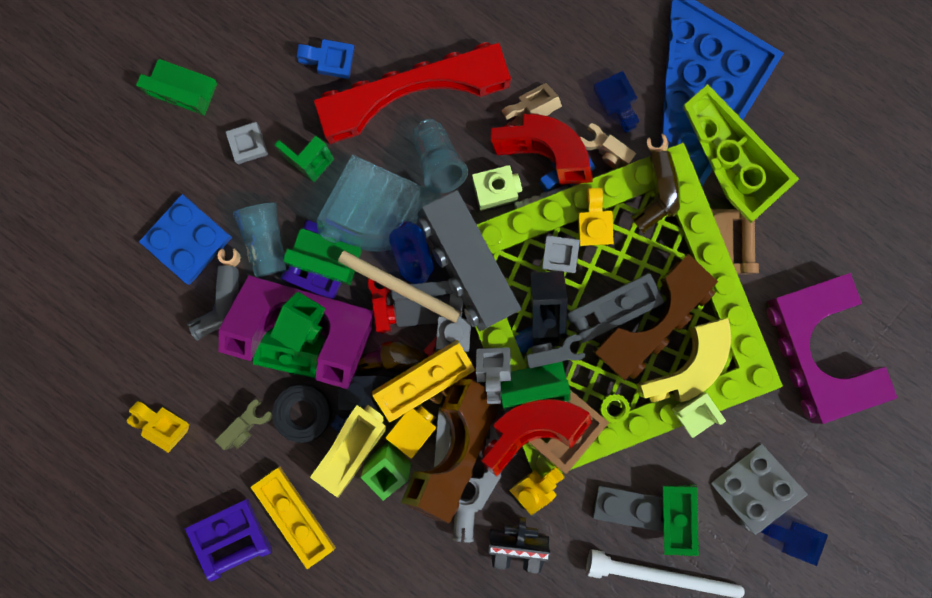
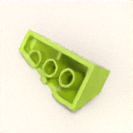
M708 84L684 104L683 109L727 199L750 223L758 218L799 180Z

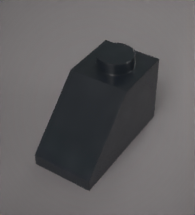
M564 271L531 272L532 347L551 343L552 347L562 346L566 339L567 292Z
M353 376L348 389L338 387V410H354L357 405L362 409L369 405L375 410H380L381 408L372 396V391L396 376Z

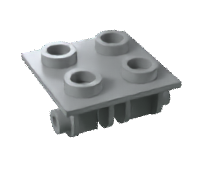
M763 444L711 483L739 516L740 522L747 531L751 530L754 535H757L808 495Z

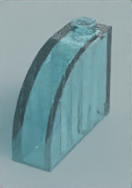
M352 155L317 218L318 232L329 242L338 243V241L360 247L364 251L396 249L412 242L421 235L416 222L419 219L417 213L422 207L440 199L441 195Z

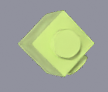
M510 165L472 174V183L480 211L517 202L518 193L522 192L518 173L512 174Z

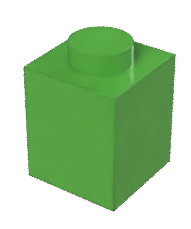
M388 441L365 459L360 478L384 501L408 482L411 462L395 445Z

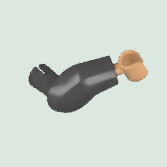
M235 248L233 249V258L230 261H225L224 249L218 252V259L223 266H218L213 310L187 322V326L190 327L189 331L196 341L219 330L240 292L239 271L235 266L239 264L241 257Z

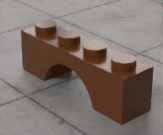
M689 254L682 256L660 279L665 291L666 303L659 320L650 328L639 332H629L620 328H614L592 351L621 379L626 380L628 377L636 378L646 367L643 361L652 352L657 355L669 343L666 337L674 328L678 331L681 330L693 317L689 312L697 304L700 306L705 305L716 293L712 288L718 281Z
M461 379L451 385L441 408L451 428V443L448 453L436 467L426 471L413 472L400 502L401 504L431 519L446 523L451 522L452 517L459 508V500L463 490L472 477V469L478 454L484 448L485 437L490 425L498 414L499 404H487V392L484 386L472 379Z

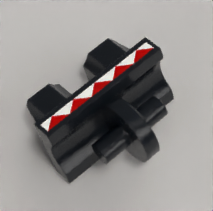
M520 516L518 526L505 524L504 531L490 529L489 554L492 557V567L506 570L510 568L511 557L524 558L523 570L539 574L544 561L549 562V536L538 535V528L526 527V517Z

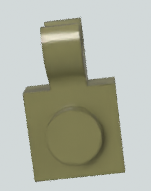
M259 399L253 400L248 405L247 410L240 417H237L215 442L223 450L233 447L236 449L240 448L251 437L248 431L254 424H264L272 419V411H268L262 418L258 417L255 410L261 404V401Z

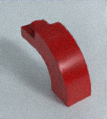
M523 114L522 126L509 124L499 128H491V141L496 155L541 154L555 163L560 185L593 182L586 147L577 133L565 123L545 115Z
M537 400L517 406L504 414L493 425L500 439L498 441L494 439L488 444L483 452L484 458L482 463L487 470L497 477L518 450L529 441L539 438H551L572 448L592 423L590 413L577 405L560 400Z

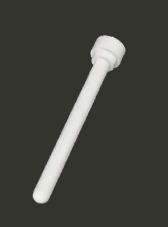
M591 549L587 558L586 575L589 577L601 578L602 576H608L610 573L733 598H741L745 593L741 585L611 560L610 556H606L603 551Z

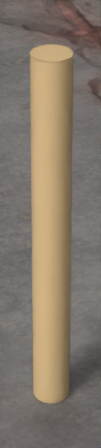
M343 251L340 255L339 263L454 323L457 322L462 311L346 251Z

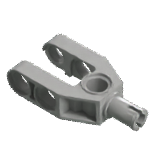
M439 407L434 467L445 458L451 443V428L447 417L441 410L442 407ZM498 411L495 420L491 423L486 437V447L492 440L496 439L498 441L500 439L493 425L505 414L504 411ZM484 466V475L482 477H471L469 482L475 486L476 493L470 499L460 498L459 508L454 516L452 541L461 542L462 528H465L464 542L474 541L475 512L482 510L499 481L501 473L496 477Z

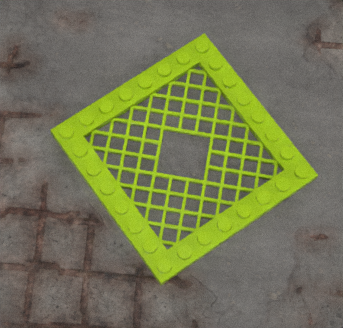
M681 143L667 149L672 155L679 179L680 209L675 217L680 227L666 222L665 216L657 222L650 240L634 233L637 227L634 221L630 230L613 224V230L627 235L621 251L606 245H592L597 247L590 264L577 258V264L588 268L581 285L565 278L567 285L579 289L573 305L567 304V310L571 311L577 308L592 271L623 284L631 282L616 275L623 259L639 265L633 280L641 276L644 268L660 274L656 284L660 291L662 286L660 279L668 272L674 256L681 258L685 255L677 251L684 236L692 258L718 281L712 288L716 293L710 299L716 318L701 312L703 306L699 304L696 309L693 308L690 313L694 315L688 329H681L679 331L676 328L673 329L685 335L678 352L666 346L662 350L676 356L669 373L653 366L657 355L652 352L648 364L645 363V371L639 383L647 380L650 371L666 376L676 372L681 359L688 360L689 356L683 353L689 339L692 338L689 328L696 325L699 316L709 321L728 318L731 330V346L728 359L718 378L704 391L709 395L718 410L722 411L781 388L783 385L685 144ZM650 156L595 177L592 183H580L477 224L488 248L494 254L495 261H497L500 255L516 262L509 279L505 278L509 287L512 285L528 292L521 310L517 312L519 314L512 330L507 318L480 332L477 326H475L484 349L510 348L511 371L529 368L527 357L525 356L523 360L514 336L519 334L516 330L523 315L531 318V313L525 311L530 300V288L513 281L520 264L537 272H550L542 269L543 259L539 267L522 260L528 245L532 244L545 250V244L533 240V238L555 230L552 235L554 237H557L558 233L562 232L579 240V233L563 228V226L578 221V212H588L587 188H602V211L615 206L612 212L613 222L619 208L633 214L642 210L646 206L649 197L655 195ZM645 194L639 210L623 203ZM662 226L678 232L672 249L656 242ZM632 238L648 244L642 261L625 254ZM524 242L518 258L502 251ZM653 247L669 253L663 270L646 263ZM601 250L618 256L611 273L595 266ZM661 294L663 300L666 302V297ZM651 310L644 313L636 332L643 330L647 319L656 323L659 318L650 315ZM567 318L566 334L570 336L576 335L577 333L568 330L570 322ZM593 340L581 343L576 354L583 353L586 343L595 347L600 343ZM532 348L528 349L526 354H531ZM733 357L737 368L727 371ZM600 358L596 367L582 360H570L573 363L566 379L570 386L585 392L582 398L585 403L589 395L600 399L605 397L592 390L599 373L615 380L609 394L616 393L620 382L636 389L629 405L630 414H628V418L622 421V423L617 424L610 423L609 421V424L570 470L682 426L672 411V408L681 403L676 401L674 393H670V398L656 402L650 401L635 407L640 396L637 384L602 370L603 361ZM577 364L594 371L587 388L570 381ZM612 401L609 403L607 411L611 404L622 408V405L618 401ZM540 438V439L543 440V441L547 444V443L550 441L551 438ZM526 443L522 446L532 471L536 470L543 477L555 468L552 463Z

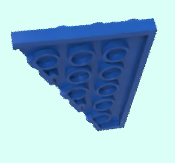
M671 0L661 134L666 136L668 148L681 143L685 144L700 184L703 186L713 168L683 109L684 104L708 84L743 120L784 53L696 0ZM660 135V147H661V146L663 145L662 135Z

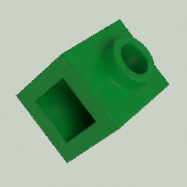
M297 292L283 305L270 336L281 342L285 347L299 353L307 343L313 345L322 331L319 323L326 308Z

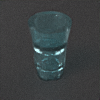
M434 119L421 121L413 130V138L422 167L424 185L429 191L434 193L453 191L465 182L468 176V168L456 152L448 133L443 129L441 123H437Z
M277 203L258 204L232 212L240 230L249 263H252L255 277L271 275L286 270L285 263L283 262V255L285 254L280 237Z

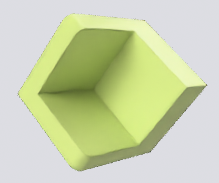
M705 392L672 408V411L692 438L714 423L721 425L726 422L716 405Z

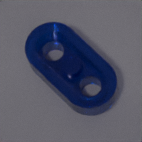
M408 221L400 222L389 235V242L399 272L407 281L414 284H422L427 281L434 270L425 235L416 224Z

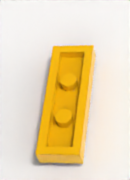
M456 340L372 391V396L388 421L392 422L476 371L459 341Z
M278 467L251 486V489L306 569H309L336 549L281 467Z

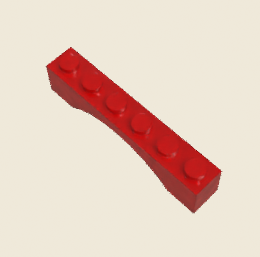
M485 42L475 46L473 51L467 53H449L441 61L430 64L429 61L420 62L414 65L412 70L403 73L399 71L388 72L381 77L382 79L374 82L367 80L354 83L351 89L342 92L338 90L327 91L320 96L321 98L314 100L325 137L329 144L360 135L368 122L381 109L394 100L410 93L427 89H452L482 97L510 88L511 77L500 43L491 45L490 42Z

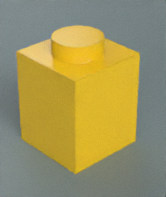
M420 406L418 409L413 408L403 415L386 439L412 459L437 428V425L433 423L436 417L423 406Z

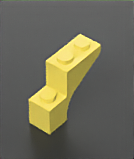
M357 405L347 418L332 447L310 478L339 498L362 466V462L384 434L386 427L382 423L384 417L369 405L365 409Z

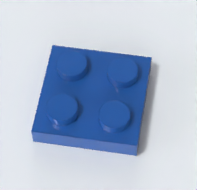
M182 194L139 242L182 281L190 285L233 237Z

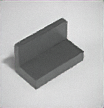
M448 281L410 284L448 305L450 294H454ZM392 290L398 327L438 324V317H442L441 315Z

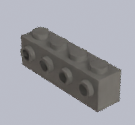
M458 190L422 207L417 213L419 218L416 220L418 228L425 238H430L435 248L432 250L433 256L441 268L445 266L450 276V279H448L449 286L456 297L461 296L466 306L464 313L471 326H477L480 332L520 311L519 303Z

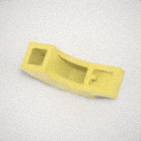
M718 319L690 327L692 350L687 362L672 374L637 383L640 397L650 398L651 402L670 398L669 392L673 391L676 401L684 402L698 396L709 388L722 372L728 359L731 346L729 319Z

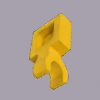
M587 188L588 212H578L579 245L614 244L613 213L611 210L602 211V188Z
M139 401L129 409L132 415L127 419V423L132 427L142 429L141 436L168 453L188 432L190 425L163 407L155 413Z
M557 467L550 470L543 477L534 470L517 482L509 491L528 513L533 515L557 496L553 490L557 487L556 484L565 477Z

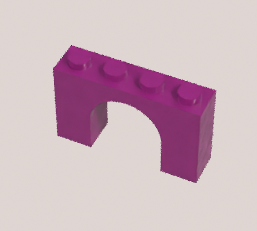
M851 273L767 301L769 306L767 308L768 319L773 326L777 327L780 336L778 339L780 351L784 357H788L792 368L789 370L791 381L796 388H799L803 398L801 401L802 411L805 417L810 419L812 423L825 424L898 398L886 367H872L838 379L825 374L812 358L810 339L816 325L823 318L831 314L862 304Z
M249 275L219 328L218 352L251 361L263 336L275 326L283 305L299 292L326 308L319 323V326L322 327L321 334L326 341L318 357L315 380L348 389L371 333L374 311Z

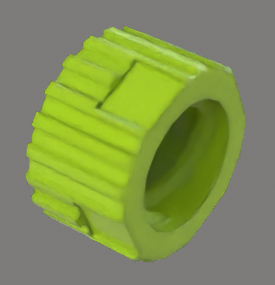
M612 393L602 399L599 410L605 420L617 424L622 423V421L628 418L630 406L624 396ZM612 401H619L622 405V411L618 416H612L607 411V407Z

